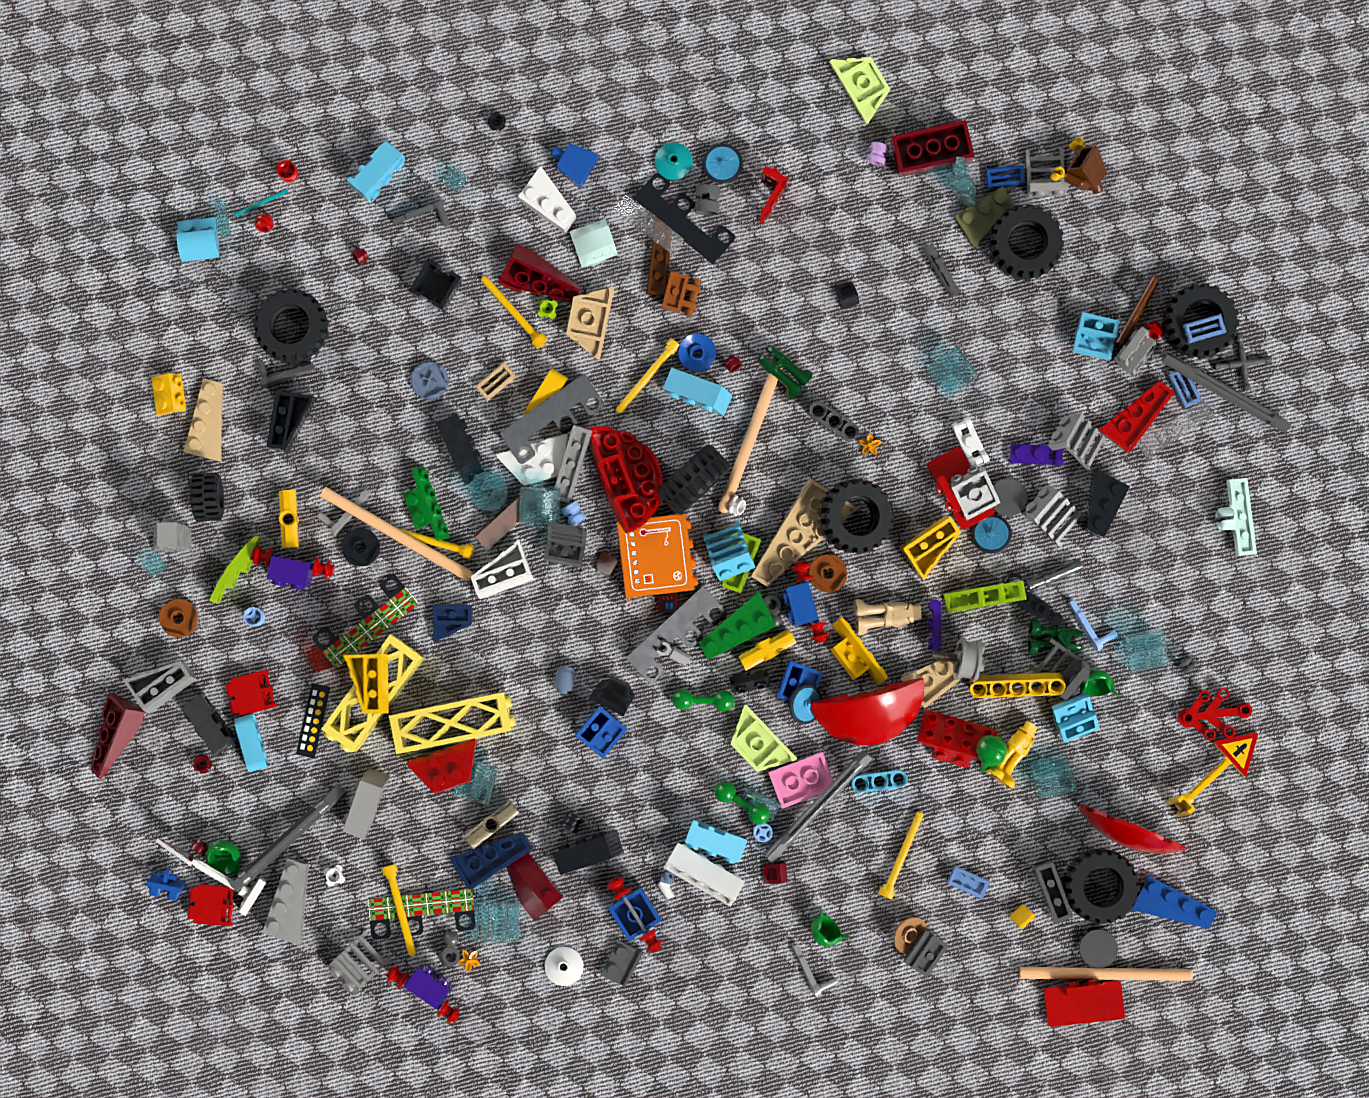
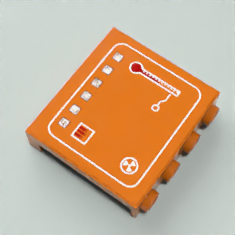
M686 514L652 517L642 527L628 534L625 533L619 522H617L626 599L695 591L694 586H698L697 575H693L692 567H696L695 556L690 554V548H693V539L688 537V529H691L690 518H686Z

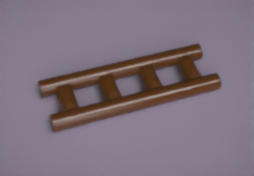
M1152 275L1116 340V348L1121 350L1127 342L1158 286V277Z

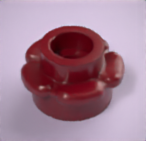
M356 247V250L352 252L355 262L358 265L366 264L368 254L363 248Z
M733 355L725 360L724 368L730 373L738 370L742 365L740 357H734Z
M209 756L195 757L193 768L196 772L199 771L201 774H205L211 769L212 761L209 760Z
M199 839L196 842L191 841L192 845L190 848L204 855L208 849L206 848L207 843Z

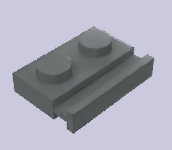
M924 929L903 962L928 978L949 945Z
M618 939L600 975L626 987L643 952Z

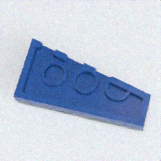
M1147 875L1137 895L1139 897L1138 901L1133 904V911L1207 929L1210 928L1217 914L1216 910Z

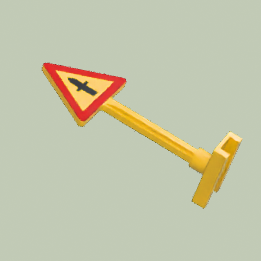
M1258 733L1214 741V745L1225 758L1192 790L1184 795L1171 797L1165 803L1167 805L1174 804L1179 809L1176 813L1178 817L1190 815L1195 810L1191 804L1194 802V798L1230 764L1243 777L1247 776Z

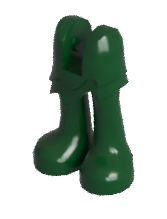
M768 345L766 351L773 359L769 361L760 354L757 360L765 371L772 374L785 386V396L791 400L802 390L801 386H805L810 381L813 373L808 369L801 370L790 362L792 359L787 355L783 354L776 347ZM784 367L796 378L798 383L793 381L780 368Z
M1037 619L1030 620L1029 636L1056 637L1071 652L1082 650L1083 645L1070 644L1071 637H1083L1082 631L1057 625L1056 628L1041 626ZM1029 638L1028 654L1036 655L1039 650H1051L1054 644L1050 640Z

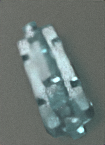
M224 200L215 201V208L217 210L218 227H220L219 234L222 238L229 237L231 234L228 228V214L225 210L226 202Z

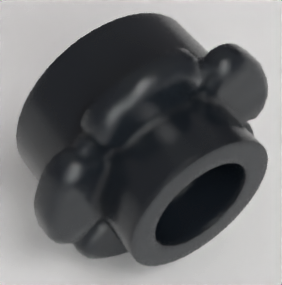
M493 113L487 122L491 130L501 131L505 128L506 118L500 113Z

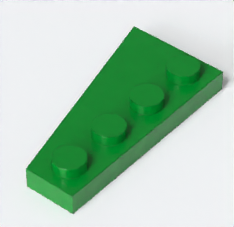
M760 591L699 642L707 660L777 626Z

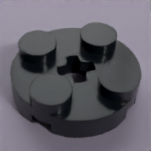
M364 528L355 529L344 537L342 552L350 564L358 567H367L379 557L381 543L372 531ZM362 542L365 543V552L361 551L358 553L356 545H361Z

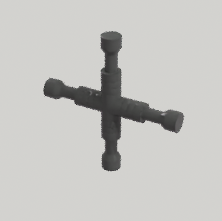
M1243 334L1235 336L1238 342L1239 360L1228 361V363L1216 362L1214 363L1215 370H1220L1226 367H1240L1241 378H1243L1244 382L1243 391H1251V386L1248 383V366L1258 365V363H1272V356L1246 359V352L1242 342L1244 339Z

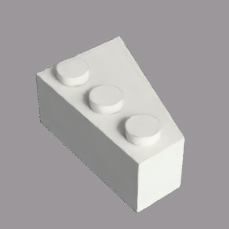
M540 166L519 194V201L566 234L575 222L576 214Z
M519 539L506 551L500 553L491 563L489 562L471 576L479 599L534 580Z

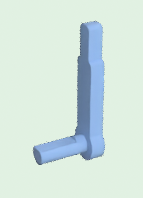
M1076 601L1068 602L1095 651L1101 650L1104 643L1118 636L1114 630L1098 638Z

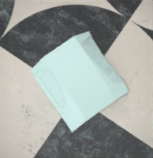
M606 218L570 231L582 268L618 255Z

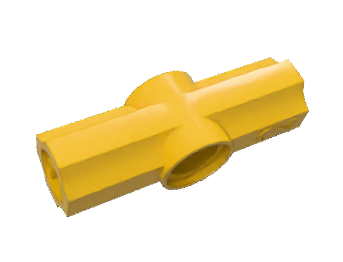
M296 490L279 491V522L281 524L282 549L299 548V518L297 515ZM292 514L293 522L286 524L284 521L285 517Z
M787 629L772 638L769 637L755 645L756 647L742 653L738 657L747 671L757 664L777 656L779 652L793 646L796 641L790 630Z

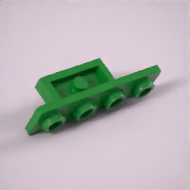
M425 467L412 469L417 488L404 493L403 496L415 529H421L431 524L437 541L449 539V530L443 519L442 510L438 505L428 472Z

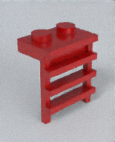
M765 166L761 175V181L775 188L760 214L762 216L759 221L761 224H763L765 218L770 219L772 209L776 208L778 199L782 197L783 189L786 190L788 187L789 178L780 174L781 171L773 166H770V168Z

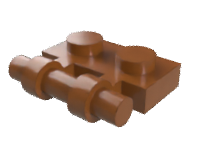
M670 271L661 309L679 314L681 307H685V316L692 317L693 310H696L697 306L695 304L697 295L700 294L701 280L694 278L691 285L688 284L689 276ZM686 290L690 291L688 301L683 300Z

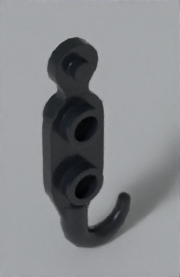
M1018 573L1008 574L1003 584L1009 583L1014 577L1021 578V575ZM1025 591L1027 600L1015 601L1019 607L1033 616L1048 618L1050 624L1054 626L1062 622V615L1060 613L1051 612L1046 602L1028 591Z

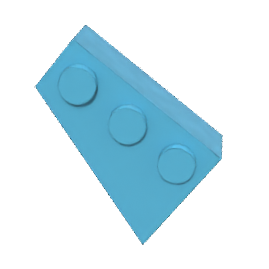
M384 141L370 156L371 159L365 166L361 165L358 168L360 172L354 179L351 176L347 179L350 187L368 202L378 197L380 188L383 185H387L391 181V175L395 170L399 171L405 163L403 154L387 141Z
M671 368L663 387L668 393L667 396L678 400V398H681L689 405H698L703 410L715 412L722 416L725 415L733 396L721 385Z
M693 819L685 842L688 843V847L696 850L698 848L705 849V853L714 857L717 854L724 856L723 860L734 864L735 861H740L747 839Z

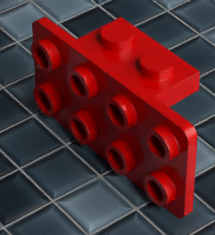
M956 447L927 463V468L936 483L934 486L938 494H942L944 497V505L948 512H952L960 529L965 530L994 514L995 511L992 507L969 520L964 518L961 512L962 508L949 486L952 477L956 475L964 476L968 474V469L971 468L960 447Z
M924 710L917 741L934 747L931 754L932 758L968 768L972 758L979 760L976 750L979 741L987 735L996 736L998 732L990 727L934 711Z
M1098 979L1088 980V983L1084 984L1076 981L1069 982L1065 986L1045 988L1044 998L1047 1024L1050 1027L1124 1019L1125 1012L1121 982L1118 980L1099 982Z

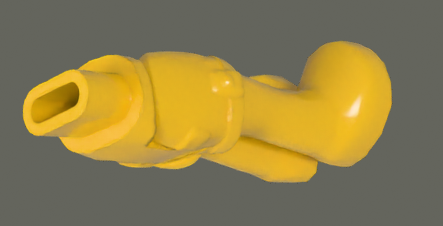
M1026 721L1023 727L1020 726L1007 742V755L1004 761L999 766L988 767L986 772L1001 784L1013 789L1015 781L1011 777L1012 771L1021 759L1028 754L1033 744L1032 739H1035L1034 734L1038 728L1029 721Z

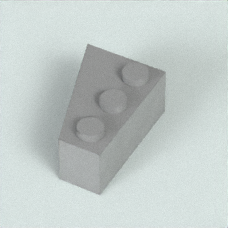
M182 661L157 668L154 671L141 673L132 678L123 679L142 710L147 713H152L197 680L188 665Z
M369 768L361 780L357 779L354 790H356L355 797L352 796L348 807H350L349 814L346 813L342 824L345 825L343 832L361 839L366 838L390 775Z

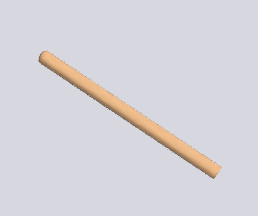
M772 374L767 376L718 505V510L721 513H728L729 503L735 496L777 385L778 379Z
M327 487L323 489L320 495L323 499L463 580H471L473 575L471 570Z
M1020 967L1019 977L1020 979L1190 981L1193 978V972L1191 969Z

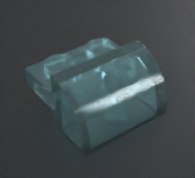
M956 157V164H953L952 167L953 175H947L948 183L960 203L967 206H975L976 186L970 176V168L964 157Z
M958 345L926 367L948 398L979 377Z
M543 486L541 488L521 487L519 526L548 529V522L560 524L561 488Z
M1163 629L1123 637V649L1126 653L1130 673L1168 665Z
M1067 755L1029 762L1033 787L1038 799L1077 791Z
M474 761L471 782L457 786L454 796L489 805L498 766Z

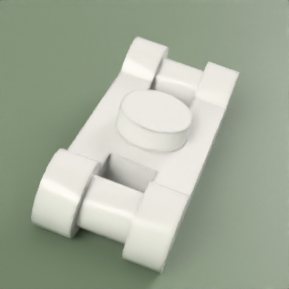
M969 416L960 423L955 422L951 424L952 430L971 467L990 461ZM967 428L969 433L962 435L961 430ZM978 451L979 456L974 458L972 452Z

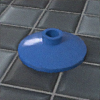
M689 335L679 346V360L690 371H705L712 366L716 359V347L713 341L705 335ZM695 350H698L700 352L699 357H695L693 355V352Z

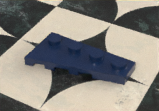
M523 832L450 857L449 859L466 887L474 889L534 848Z

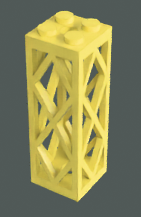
M391 634L376 653L387 654L392 646L399 650L388 655V662L399 658L397 680L388 684V690L392 689L388 694L389 707L425 659L420 653ZM408 656L413 661L406 670ZM355 685L351 687L322 727V730L325 732L323 735L331 741L337 740L340 742L339 747L348 753L357 752L385 714H368L366 722L349 729L351 706L359 703L358 697H356ZM341 718L340 727H339V726L336 725V723H337V722L339 721V719ZM362 730L357 739L351 736V734Z
M506 692L390 715L389 719L396 754L512 731L513 726H516L514 714L510 715L509 707H512L511 697L507 696ZM496 700L497 709L482 704V702ZM465 706L451 720L433 714V712ZM474 706L495 713L479 730L458 723ZM409 717H414V718L403 728L402 719H404V718H409ZM424 717L445 723L429 740L409 733ZM498 719L500 720L501 728L488 730ZM452 727L472 733L439 740ZM405 738L422 744L407 747Z

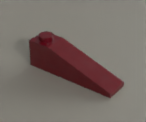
M519 244L515 245L497 282L515 292L527 291L532 292V295L535 296L542 294L550 296L551 299L571 303L573 297L578 296L582 287L534 251Z
M109 693L101 716L104 717L103 727L98 730L100 742L94 749L90 769L99 779L104 777L138 732L146 713L138 704L113 693Z
M529 852L507 866L521 905L534 921L564 897Z

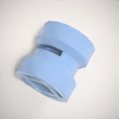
M577 501L561 510L563 515L568 518L570 526H575L587 518L580 511V505Z
M249 607L245 610L243 619L246 624L257 627L264 623L265 613L260 608Z

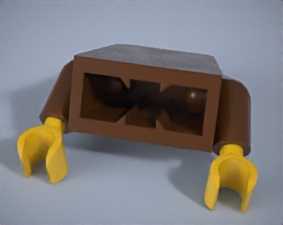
M1077 137L1069 145L1073 151L1078 152L1066 169L1068 174H1065V170L1062 167H1056L1053 170L1055 173L1050 177L1054 181L1063 178L1065 179L1064 182L1077 187L1081 191L1092 190L1093 194H1098L1103 190L1100 182L1106 174L1102 155L1097 145H1084L1083 138Z

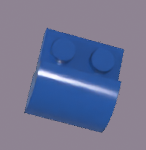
M789 660L776 697L789 702L794 690L803 684H811L818 689L823 672Z
M599 705L575 736L601 758H604L628 729Z

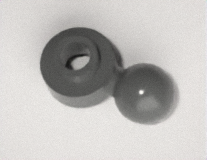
M772 593L765 597L764 601L777 625L774 627L776 629L782 625L783 620L778 612L782 610L784 600L779 594Z
M449 931L443 938L447 948L443 949L439 954V960L445 967L455 966L460 960L459 951L454 948L459 941V936L456 932ZM446 955L450 956L449 961L446 959Z

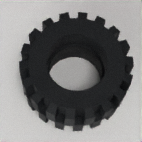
M218 472L197 473L192 476L190 482V503L192 514L197 522L220 521L223 517L225 504L224 488Z

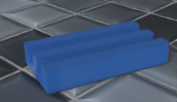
M1023 165L985 169L987 189L1025 185ZM1020 170V173L990 177L992 173ZM1021 178V180L991 183V181Z

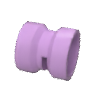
M871 142V152L868 154L866 161L876 166H884L886 161L885 154L888 153L889 146L880 142Z

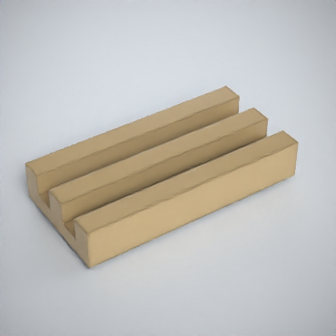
M503 362L475 387L489 401L517 376ZM502 369H506V371L502 375H500L484 390L481 388L495 375H497ZM508 374L511 375L507 380H505L489 395L486 394L496 384H498L502 379H504Z

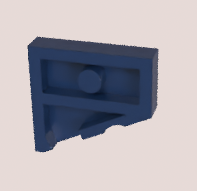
M433 605V642H437L472 625V605Z

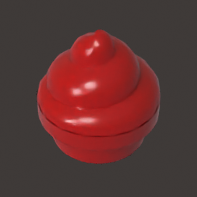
M268 212L258 215L255 219V228L261 232L268 233L274 226L273 219Z
M1152 320L1144 327L1148 330L1149 337L1154 340H1158L1163 334V328L1157 320Z

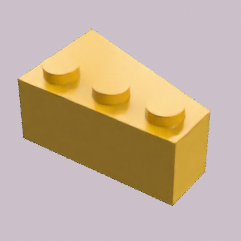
M946 515L899 546L919 579L925 580L927 574L939 562L938 560L950 548L961 531L952 517Z
M388 654L343 655L345 661H347L350 670L349 674L353 679L363 714L389 713Z

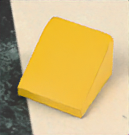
M1021 905L1010 915L1011 920L1022 929L1035 917L1025 905Z

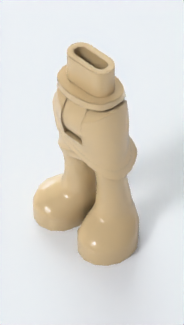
M860 599L854 600V613L856 617L885 613L884 617L857 618L855 620L857 636L864 635L868 629L874 627L893 626L900 628L913 623L915 620H922L920 605H912V603L908 604L906 602H883L882 605H868Z

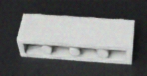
M677 843L664 866V869L730 907L745 883L739 875L729 873L723 866L710 862L707 857L691 851L690 847L684 844Z

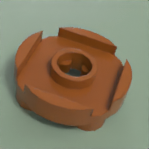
M835 555L817 557L809 568V575L814 576V579H810L811 584L821 592L831 593L839 590L847 579L845 563ZM832 569L831 574L833 577L824 578L823 570Z
M171 600L160 610V625L166 634L172 637L188 636L192 634L198 625V610L187 600ZM182 613L184 620L177 624L174 616Z

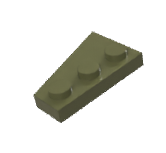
M1002 186L954 216L973 248L979 244L1013 201Z

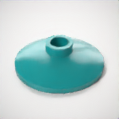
M667 143L656 153L655 167L658 173L666 179L679 180L685 177L692 168V155L688 148L680 143ZM676 157L677 161L671 162L670 158Z

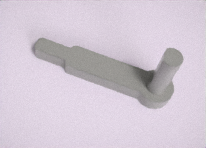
M365 489L353 503L361 507L371 492ZM321 512L317 516L318 519L331 528L330 533L334 536L338 535L353 517V515L345 512L335 523Z
M798 943L792 945L797 960L816 998L822 996V991L838 984L837 979L833 978L817 985Z

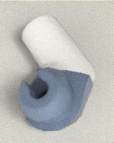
M665 871L661 875L658 887L666 901L674 897L670 888L674 880V874L669 871Z

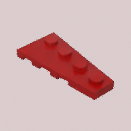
M1158 381L1099 429L1098 432L1129 454L1175 392L1161 381Z

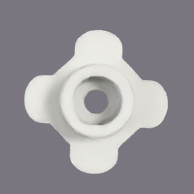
M737 495L733 497L729 503V513L737 516L744 512L746 502L743 498H738Z
M336 865L334 868H325L324 874L326 875L328 886L345 882L341 865Z

